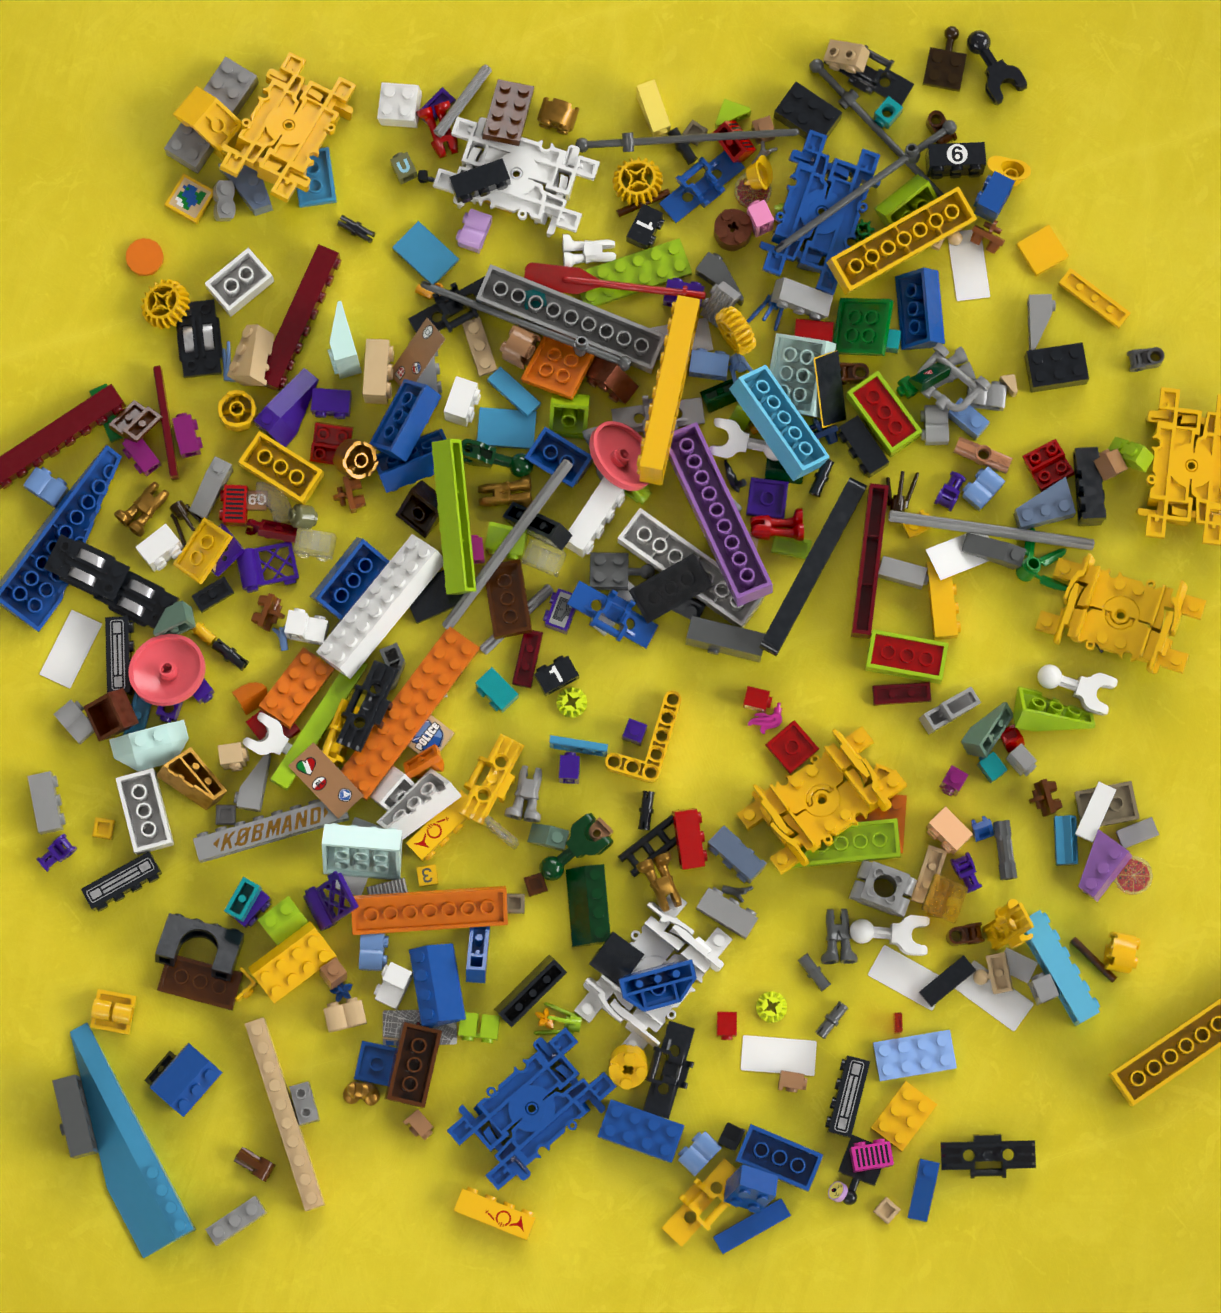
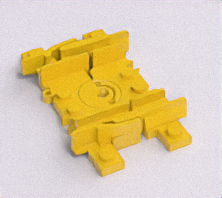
M291 52L287 55L279 71L275 69L268 70L266 83L270 85L267 88H263V94H266L268 97L261 98L259 96L258 104L251 114L250 120L247 118L242 120V131L238 135L235 145L236 149L226 144L223 145L222 154L226 157L220 165V170L236 178L244 165L257 171L258 178L275 184L270 195L286 203L296 188L308 192L311 179L306 176L307 169L314 165V160H311L309 157H319V149L325 141L326 135H333L335 133L339 116L349 121L351 120L353 108L347 105V102L356 89V84L342 77L338 78L332 90L311 80L307 86L304 85L305 77L299 74L304 68L306 60ZM286 124H291L292 127H291V128H287L285 125H286Z
M1161 387L1158 411L1150 410L1146 417V422L1156 424L1152 440L1155 439L1159 442L1158 447H1151V451L1155 456L1152 462V473L1154 475H1149L1146 478V483L1150 486L1153 485L1147 496V506L1156 507V510L1138 508L1136 514L1147 516L1145 537L1164 539L1166 522L1188 526L1191 521H1194L1195 524L1204 525L1202 544L1221 546V394L1217 395L1216 411L1207 412L1204 418L1201 417L1202 411L1178 408L1180 389ZM1200 429H1202L1201 437L1198 438V436L1200 435ZM1193 463L1195 468L1189 469L1188 464ZM1168 505L1171 506L1169 515L1167 514Z
M1090 553L1083 558L1082 564L1058 558L1053 577L1070 582L1063 597L1064 605H1067V607L1061 609L1059 616L1041 610L1035 630L1054 635V643L1060 645L1064 630L1068 628L1067 636L1074 642L1081 644L1086 642V649L1089 651H1093L1096 644L1099 649L1118 654L1121 659L1125 653H1130L1132 655L1131 662L1138 660L1147 663L1146 670L1149 673L1157 674L1160 666L1178 673H1184L1189 654L1171 649L1173 641L1168 637H1175L1182 615L1201 620L1206 600L1186 595L1188 586L1183 580L1180 582L1176 597H1173L1174 589L1168 588L1166 585L1155 589L1156 584L1153 580H1148L1146 586H1144L1141 581L1122 576L1121 572H1119L1116 578H1112L1109 576L1111 573L1110 569L1104 571L1101 570L1100 566H1094L1095 559ZM1164 610H1167V611H1166V615H1165V621H1164V623H1163V620H1164ZM1118 613H1123L1124 618L1119 619L1117 617Z
M862 726L846 738L839 731L833 729V736L841 745L840 750L835 743L830 746L826 745L821 759L816 754L812 755L810 758L812 765L807 764L793 775H786L788 780L786 785H781L777 781L776 787L770 784V788L765 791L756 784L753 785L754 791L752 796L756 801L737 813V817L748 831L763 820L768 826H771L773 833L784 846L783 849L770 857V861L781 875L799 862L802 866L809 864L808 858L800 849L804 846L807 851L815 852L821 848L822 842L826 846H831L833 844L832 836H838L850 826L858 825V822L855 820L857 816L862 815L867 819L868 814L878 807L882 811H887L892 807L889 799L907 787V783L896 769L880 780L866 758L861 757L859 753L874 743ZM820 798L826 800L823 804H820L818 801Z

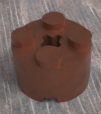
M739 209L723 210L716 218L714 225V237L718 245L727 251H737L749 243L752 233V222L749 215ZM732 228H735V229H736V230H734V232H730V229H732Z

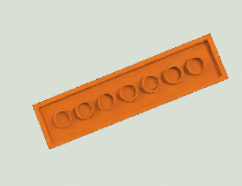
M506 886L357 895L354 898L359 907L351 912L352 935L508 925Z

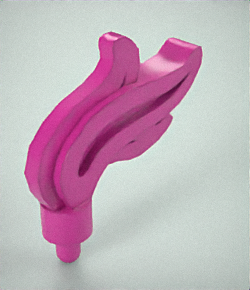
M777 703V707H774L772 715L756 713L754 716H759V718L751 719L748 722V726H761L760 732L762 734H765L767 729L778 727L782 722L781 703Z

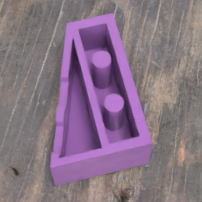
M1098 829L1078 887L1098 902L1132 858L1131 853Z

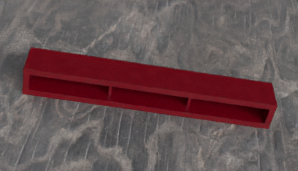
M318 244L273 342L272 353L267 359L269 370L265 371L264 379L267 380L265 387L279 392L281 388L286 386L288 381L286 376L295 366L296 361H294L296 354H300L303 348L302 341L304 337H308L311 327H309L310 323L317 318L319 312L317 308L326 298L325 290L327 286L330 287L334 280L332 275L341 265L342 260L340 259L339 252Z
M112 384L108 385L1 455L0 489L9 487L16 478L26 476L30 469L41 466L48 457H55L62 448L73 445L80 436H87L97 425H104L108 421L107 418L113 414L115 416L119 415L126 407V404Z
M870 483L868 488L851 637L870 639L888 485Z

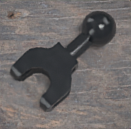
M976 30L968 36L967 47L972 53L980 54L988 68L984 72L987 77L985 92L994 105H999L1003 101V94L1000 89L1001 84L1010 83L1017 91H1023L1027 89V81L1019 68L1007 65L1003 59L997 62L989 49L991 44L989 35L984 31Z

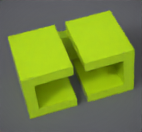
M1115 437L1108 448L1110 451L1118 449L1127 467L1145 473L1155 457L1144 445L1132 441L1129 442L1119 437Z
M465 1012L466 1020L460 1021L458 1036L462 1037V1040L474 1041V1038L482 1039L481 1042L493 1044V1040L498 1041L500 1016L482 1014L480 1034H478V1013Z

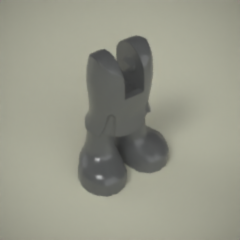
M827 909V951L821 956V964H836L839 962L837 942H841L840 963H857V955L850 946L851 937L849 934V914L847 909L840 910L841 924H834V910Z

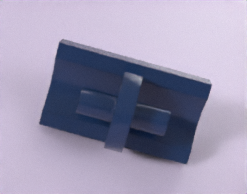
M816 417L812 419L813 424L809 427L811 430L816 429L813 433L818 440L825 436L828 445L838 442L836 431L839 430L837 425L821 428V421L819 422Z

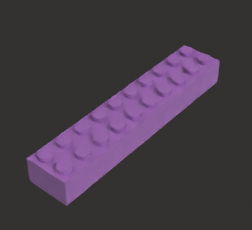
M695 422L675 430L668 458L737 607L773 593V584L698 423Z

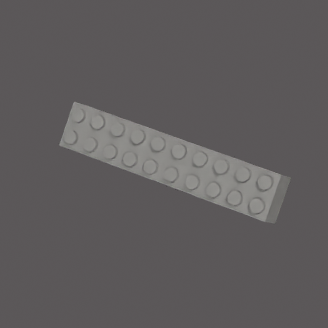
M491 264L476 297L477 302L574 340L579 336H584L587 338L589 346L620 358L628 356L632 360L631 366L650 374L664 344L665 334ZM534 289L545 294L546 307H543V299L540 296L533 295L528 301L529 310H525V291ZM539 301L541 306L533 308L531 302Z

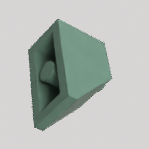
M184 601L175 602L167 607L157 623L153 634L155 636L164 634L179 635L196 627L192 607Z
M532 823L527 842L563 852L566 849V842L568 841L570 831L550 825Z

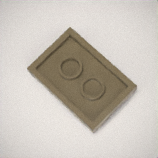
M1132 781L1108 785L1116 789V792L1100 827L1139 820ZM1095 788L1074 792L1080 821Z

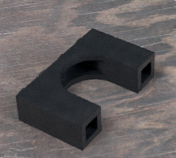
M169 913L155 952V962L174 967L180 948L186 941L192 938H205L210 940L217 948V954L211 969V977L230 982L244 942V933L238 929H227L219 924H208L200 919H189L181 914Z

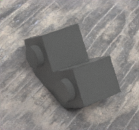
M397 643L379 650L384 663L399 670L391 690L396 688L406 664ZM373 685L376 693H379L381 686Z

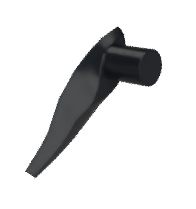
M726 459L724 460L727 480L730 486L739 493L740 488L746 486L747 482L745 479L737 480Z

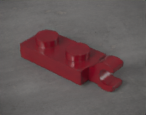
M248 519L246 523L247 526L253 527H247L245 533L248 535H254L258 532V536L268 539L272 538L295 543L299 534V529L292 527L290 524L262 519L261 522Z

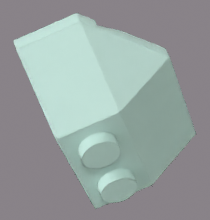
M184 720L129 733L110 739L109 742L114 759L139 772L164 765L178 756L187 743L189 736Z

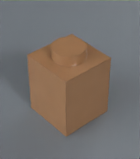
M1106 449L1099 453V458L1093 461L1104 481L1128 469L1118 449L1113 451Z
M336 957L320 968V976L330 990L347 980V972Z

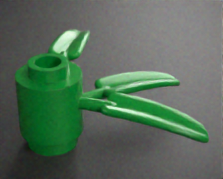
M1025 541L1024 548L1026 549L1025 555H1027V558L1023 560L1022 566L1016 569L1017 577L1024 582L1031 581L1035 577L1040 579V584L1046 587L1066 591L1068 585L1045 575H1037V573L1041 569V564L1046 567L1054 563L1058 558L1065 555L1067 549H1058L1038 559L1033 557L1035 542Z

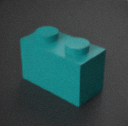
M492 667L475 682L477 686L475 690L481 697L484 698L486 696L490 700L489 704L495 711L500 710L503 713L519 698V694Z
M243 877L224 911L228 915L244 922L262 887Z

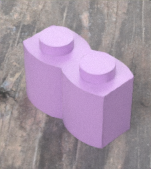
M471 208L469 213L466 212L463 217L462 223H464L462 230H458L456 240H458L459 247L480 253L492 223V215Z

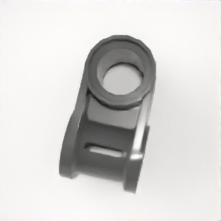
M1158 347L1135 349L1126 353L1130 360V372L1157 368L1164 360V352ZM1157 354L1160 360L1153 361L1150 356Z

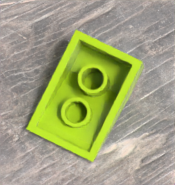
M289 896L258 919L276 945H279L308 923Z

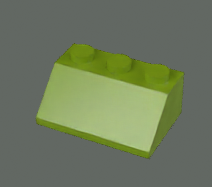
M917 174L874 209L881 222L887 227L938 197L930 182Z

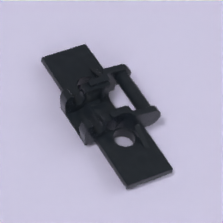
M868 49L870 51L869 58L885 66V70L878 69L876 71L866 65L863 73H849L844 69L838 71L849 77L848 83L870 96L873 91L885 98L890 96L901 106L914 86V83L890 70L895 62L894 60H888ZM886 78L890 81V85L882 87L880 80Z
M485 276L461 290L458 289L456 282L450 285L451 289L449 291L464 297L467 295L477 297ZM434 293L432 297L435 304L408 318L416 333L426 318L432 322L438 331L446 328L450 333L453 331V328L473 317L477 318L479 315L475 308ZM466 308L470 310L448 323L447 319ZM435 313L443 315L441 317L442 320L439 322H434L432 316Z
M374 660L363 685L355 684V691L345 712L343 711L341 714L346 721L336 743L361 753L374 724L379 729H382L384 725L382 719L386 711L391 710L393 706L392 702L386 698L399 673L398 669ZM372 685H380L381 691L377 694L370 691ZM361 694H365L366 697L358 714H354L353 711ZM360 721L365 723L361 728H357L354 723Z
M672 1021L668 1022L661 1048L656 1046L653 1048L654 1055L648 1075L645 1078V1081L651 1083L643 1111L669 1119L678 1087L687 1089L688 1083L685 1082L689 1068L694 1066V1062L686 1061L695 1031L694 1028ZM673 1045L679 1048V1054L676 1057L669 1050ZM664 1054L666 1055V1060L660 1080L655 1079L661 1055ZM662 1083L668 1085V1092L664 1095L658 1091V1087Z
M973 1134L974 1142H940L941 1170H970V1179L982 1176H1002V1178H1006V1169L1036 1168L1035 1140L1002 1141L1001 1134L984 1136ZM1005 1149H1010L1013 1152V1158L1010 1161L1005 1160L1002 1156ZM966 1150L973 1152L974 1157L972 1161H966L963 1158V1153ZM975 1162H1001V1168L975 1169Z

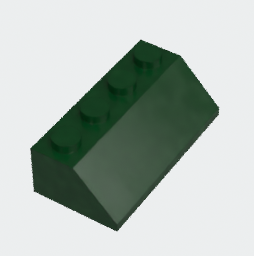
M604 864L567 869L566 880L572 947L604 944L610 935Z

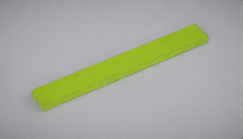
M363 663L351 679L341 672L339 673L271 777V782L288 790L297 776L288 765L313 742L316 745L331 724L339 703L342 699L346 700L355 684H357L367 669L368 664Z

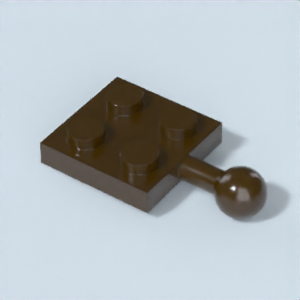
M950 26L944 32V36L947 39L945 50L930 47L923 85L959 92L967 54L952 51L954 41L959 37V30L954 26Z

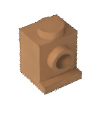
M770 115L752 121V131L775 130ZM775 137L755 138L757 145L761 144V141L765 143L775 139Z
M600 817L589 828V835L594 841L602 837H610L613 834V830ZM598 830L601 834L599 837H595L593 832Z
M781 1070L778 1090H782L783 1087H786V1091L797 1093L798 1089L806 1090L808 1079L804 1078L805 1074Z
M419 1109L403 1121L406 1126L410 1123V1131L416 1137L420 1135L424 1141L433 1134L431 1130L434 1127Z

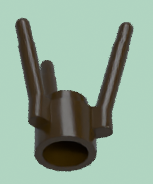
M901 471L898 494L893 495V498L890 478H886V483L889 486L887 506H890V511L905 512V508L908 509L911 495L919 477L918 472L913 478L906 499L905 496H902L905 472Z
M180 500L171 505L170 510L172 514L170 516L175 523L181 542L185 546L186 540L178 519H184L192 531H195V528L187 517L189 513L199 523L202 519L189 512L190 506L188 504L185 505Z

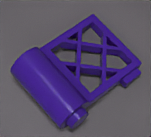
M291 542L259 548H246L236 559L242 588L247 590V593L256 592L261 586L275 583L294 584L296 579H299ZM288 547L289 555L286 560L277 555L280 548ZM267 551L272 556L265 563L260 559L259 552ZM274 557L284 562L279 570L269 565ZM285 564L293 568L294 575L285 576L281 573ZM266 568L276 573L273 579L264 580L263 573Z
M337 871L328 875L329 880L318 888L314 886L305 891L306 894L303 896L320 931L334 926L340 919L359 907L342 873H337ZM336 880L340 884V890L335 888ZM323 889L330 891L329 898L326 897ZM335 894L339 895V903L334 901ZM345 898L348 900L351 907L344 906ZM334 906L338 908V916H336L333 910Z

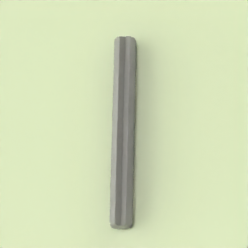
M488 65L482 66L435 128V135L438 137L444 136L492 72Z
M546 584L528 601L530 614L554 592L550 585ZM493 634L480 646V650L487 655L504 638L495 640Z

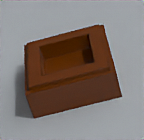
M541 873L524 878L529 897L548 891Z

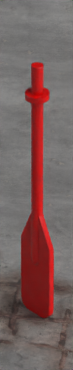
M534 262L527 264L525 267L524 278L561 293L580 294L601 287L670 296L680 295L697 299L706 298V292L688 290V286H683V289L600 280L578 267Z

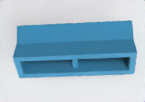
M1076 816L1054 817L1056 866L1078 864L1077 835H1074L1077 830Z

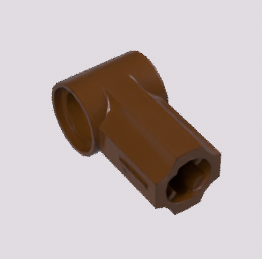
M244 1147L239 1150L234 1159V1162L251 1171V1174L264 1182L267 1181L276 1166Z

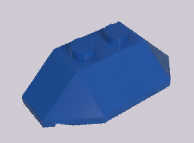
M690 959L634 972L619 978L618 981L622 998L641 1011L646 1012L681 1002L697 977L693 961Z

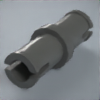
M808 953L798 960L808 973L809 979H813L820 988V991L831 985L820 971V966H816Z
M838 1001L830 1014H826L825 1020L815 1033L826 1039L834 1026H838V1021L848 1010V1007Z

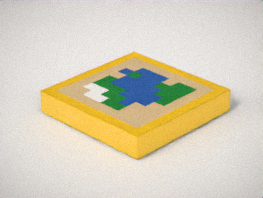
M183 173L164 205L193 223L198 224L213 200V189Z

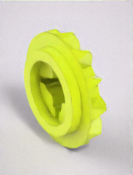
M570 687L565 688L559 693L557 708L562 715L575 718L586 710L587 698L580 689ZM568 695L572 699L579 698L575 702L576 709L572 705L565 706L569 702Z
M766 992L759 997L756 1003V1011L762 1020L769 1023L778 1022L787 1012V1003L780 993ZM767 1000H769V1002H771L772 1004L779 1002V1004H777V1006L775 1007V1012L777 1014H775L772 1010H767L766 1012L764 1011L768 1007Z

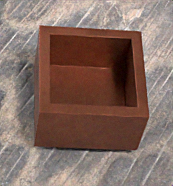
M124 688L108 692L84 706L99 742L115 737L139 723Z

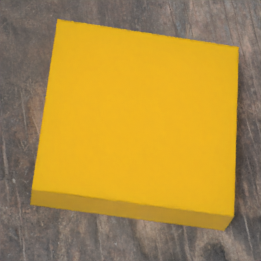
M1050 225L1028 236L1016 245L1035 276L1069 257Z

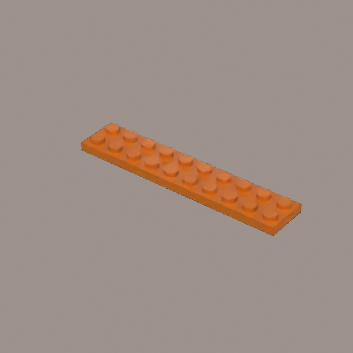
M449 627L445 630L394 698L391 710H387L382 719L384 722L382 729L374 725L361 753L355 751L340 770L364 795L362 797L364 800L367 801L480 650V647L453 628Z

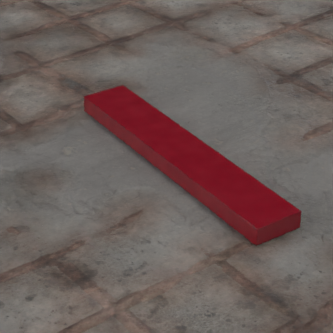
M159 365L154 366L153 371L160 415L162 416L161 422L169 474L171 479L177 480L179 479L166 389L163 370Z

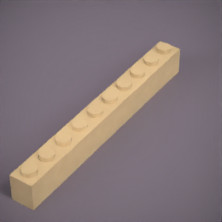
M260 1018L245 1023L305 1211H310L325 1205L324 1198L266 1019Z

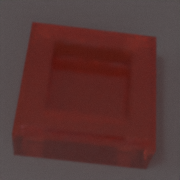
M901 1012L893 1014L894 1034L903 1031Z

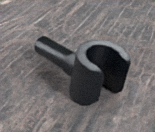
M427 170L418 171V181L420 183L435 181V178L428 177Z

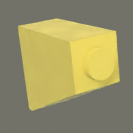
M655 80L638 85L637 100L652 137L666 136L670 132L671 125Z

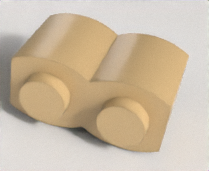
M357 997L347 999L346 1003L341 1005L338 1002L327 1004V1008L323 1009L329 1033L367 1024L362 1000H357Z

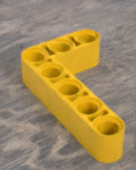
M668 691L664 696L645 761L618 753H610L605 758V766L608 771L646 783H654L658 780L681 705V696L677 691ZM670 696H675L678 702L671 705L667 702V699ZM669 714L672 716V721L665 723L662 721V716ZM663 732L667 735V739L659 741L656 735ZM659 751L662 756L660 759L655 760L651 757V753ZM611 758H616L619 761V765L611 767L608 761ZM633 763L637 765L638 769L632 773L627 770V766ZM648 769H653L656 772V776L648 778L645 772Z

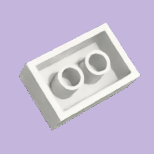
M247 248L205 282V286L231 317L271 285L274 279L254 253Z

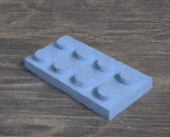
M950 1030L873 1042L879 1081L957 1068Z

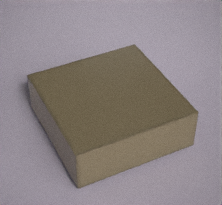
M692 120L682 135L707 134L708 129ZM691 142V143H693L694 145L698 146L700 142Z
M507 894V914H524L525 894Z

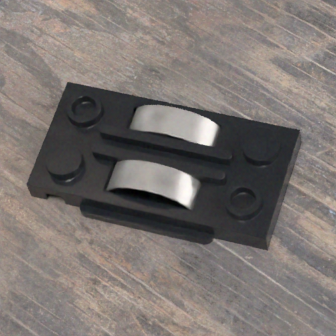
M213 299L191 302L188 304L190 310L185 311L187 316H183L181 318L182 322L178 321L176 327L179 360L182 362L183 377L192 378L222 374L220 364L222 341L220 321L216 317L215 301Z
M60 534L44 569L58 575L61 581L93 596L100 595L114 602L130 567L117 561L114 556L80 540L74 541Z
M131 571L128 572L114 602L100 595L93 597L106 604L109 610L123 617L128 616L131 621L143 627L149 626L155 629L165 609L180 600L178 597L166 592L163 587Z

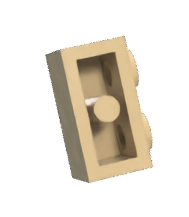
M830 39L823 60L829 65L830 69L835 71L844 69L849 73H863L870 51L862 44Z
M241 742L218 745L220 765L224 770L231 769L234 772L241 771L243 767H247L246 761H250L249 752Z

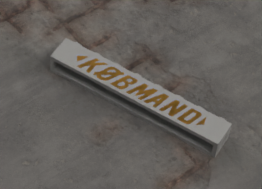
M317 799L308 802L309 805L304 807L295 805L290 807V811L283 812L278 810L272 812V816L266 818L262 815L253 818L252 822H237L234 824V827L228 829L226 826L220 827L211 834H208V832L199 833L197 838H193L198 859L200 863L324 828V824H337L350 820L348 812L338 819L322 801L320 802Z

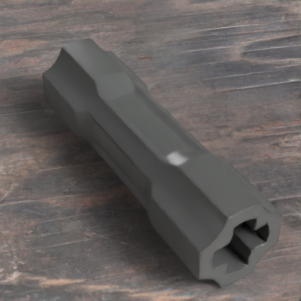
M1010 820L996 821L993 823L997 843L1000 880L1016 879L1017 870L1013 855Z

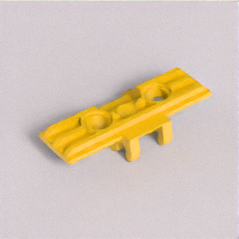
M342 699L339 703L332 723L329 726V734L322 748V752L336 767L339 764L344 766L348 761L345 760L348 747L336 743L342 730V723L344 725L346 721L341 716L349 703L345 699ZM356 706L353 713L358 714L360 707Z
M500 734L488 758L479 756L477 759L479 762L470 779L464 784V788L470 792L459 811L460 814L483 825L496 799L498 798L499 802L504 803L510 785H513L516 780L515 776L510 773L525 745ZM503 758L506 761V765L498 767L495 764V760ZM484 767H489L490 771L482 786L475 785ZM483 793L488 796V799L480 800L478 794Z
M1010 899L1005 906L998 907L995 910L996 919L983 926L984 930H982L983 933H986L987 940L991 942V948L997 951L1006 944L1014 948L1033 938V934L1024 935V933L1032 929L1034 925L1022 902L1018 903L1016 899Z
M724 1158L703 1183L696 1178L688 1191L679 1197V1200L684 1204L661 1229L681 1247L701 1225L709 1231L711 1224L727 1207L731 1206L730 1203L724 1202L725 1185L728 1178L737 1169ZM714 1182L722 1185V1191L718 1194L711 1191V1185ZM718 1197L721 1203L703 1221L699 1217L700 1214ZM691 1211L696 1215L693 1223L685 1221L684 1215L686 1212Z

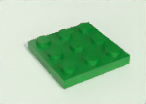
M840 298L833 336V343H836L835 351L838 350L839 355L885 356L894 301L891 299Z

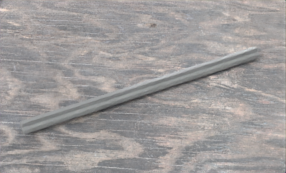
M564 459L475 578L477 592L465 593L442 623L444 628H453L573 467L570 461Z
M893 510L889 512L888 517L890 522L1092 550L1095 544L1094 540L1089 538Z

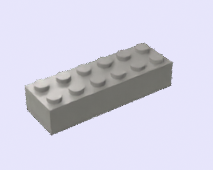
M225 56L203 90L216 97L237 116L259 81L257 75ZM181 123L164 147L167 156L198 174L214 151V148L192 127H186Z

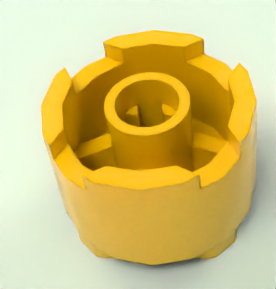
M241 390L229 391L218 404L219 417L227 429L242 432L255 425L254 419L258 414L257 407L253 398L246 392ZM237 408H240L241 410L239 414H236L234 412Z
M1112 931L1108 936L1112 938L1111 942L1105 946L1103 963L1107 965H1105L1104 969L1129 974L1132 968L1136 969L1138 957H1135L1136 950L1140 947V938Z
M623 1044L616 1047L611 1053L609 1060V1076L612 1081L619 1087L629 1090L639 1086L645 1080L648 1072V1059L644 1050L636 1045Z

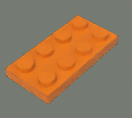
M303 647L259 704L258 708L288 729H291L332 675L335 668Z

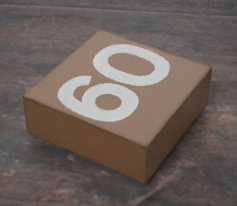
M248 491L247 510L267 511L268 492Z

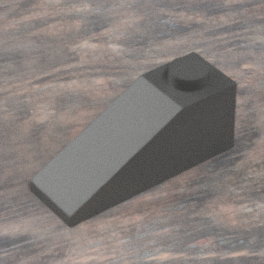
M708 252L697 266L695 274L711 286L719 285L724 281L741 294L727 266L722 261L723 258L717 253L712 254ZM742 294L736 302L740 306H742L744 302V297L742 296Z
M966 533L962 552L1010 569H1017L1022 566L1026 549L1008 542Z

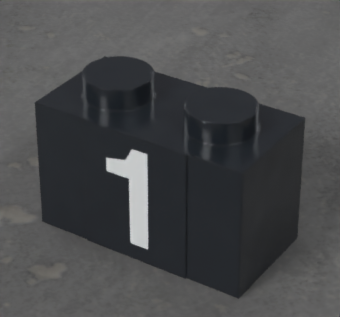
M642 204L626 236V242L643 250L648 249L649 246L652 247L657 238L654 236L657 229L661 230L665 222L663 220V213Z
M559 656L553 660V664L549 666L543 665L536 669L537 672L534 676L545 696L579 679V674L569 656Z

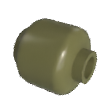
M296 504L288 512V520H290L294 528L309 530L317 523L318 514L312 506Z

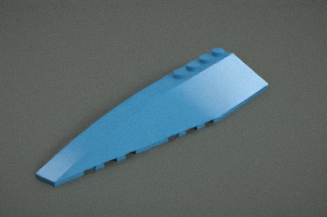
M85 1023L70 1031L106 1186L142 1257L145 1258L196 1229L89 1024Z

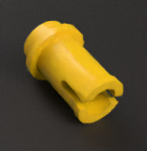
M198 622L196 627L192 629L193 635L199 636L208 646L217 638L216 635L205 627L204 623Z

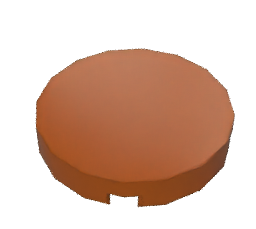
M138 239L130 244L126 251L128 267L139 276L153 275L163 264V251L158 243L151 239Z

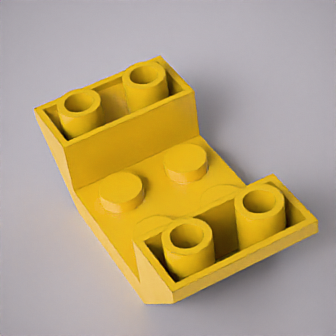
M196 86L173 115L184 126L192 127L215 149L214 153L223 161L226 156L222 154V147L226 144L236 149L237 138L242 131V121L216 97Z

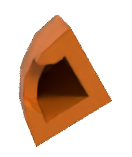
M248 683L232 693L247 715L258 708L267 695V687L262 683Z

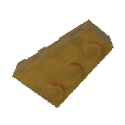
M191 747L164 764L156 774L158 778L205 810L218 803L227 792L225 787Z

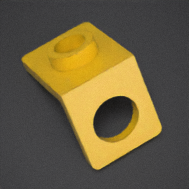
M242 967L239 969L252 983L235 998L237 1002L243 998H249L254 993L253 989L258 985Z

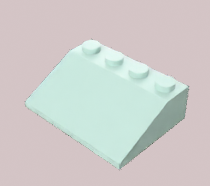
M338 301L330 338L331 349H328L334 373L339 374L340 379L360 374L362 371L342 302Z
M776 333L769 370L801 415L821 418L814 358L835 351L836 343Z
M336 823L324 824L322 838L323 874L330 875L337 871V873H342L343 876L389 880L401 879L402 830L395 828L359 827L357 825L345 826Z

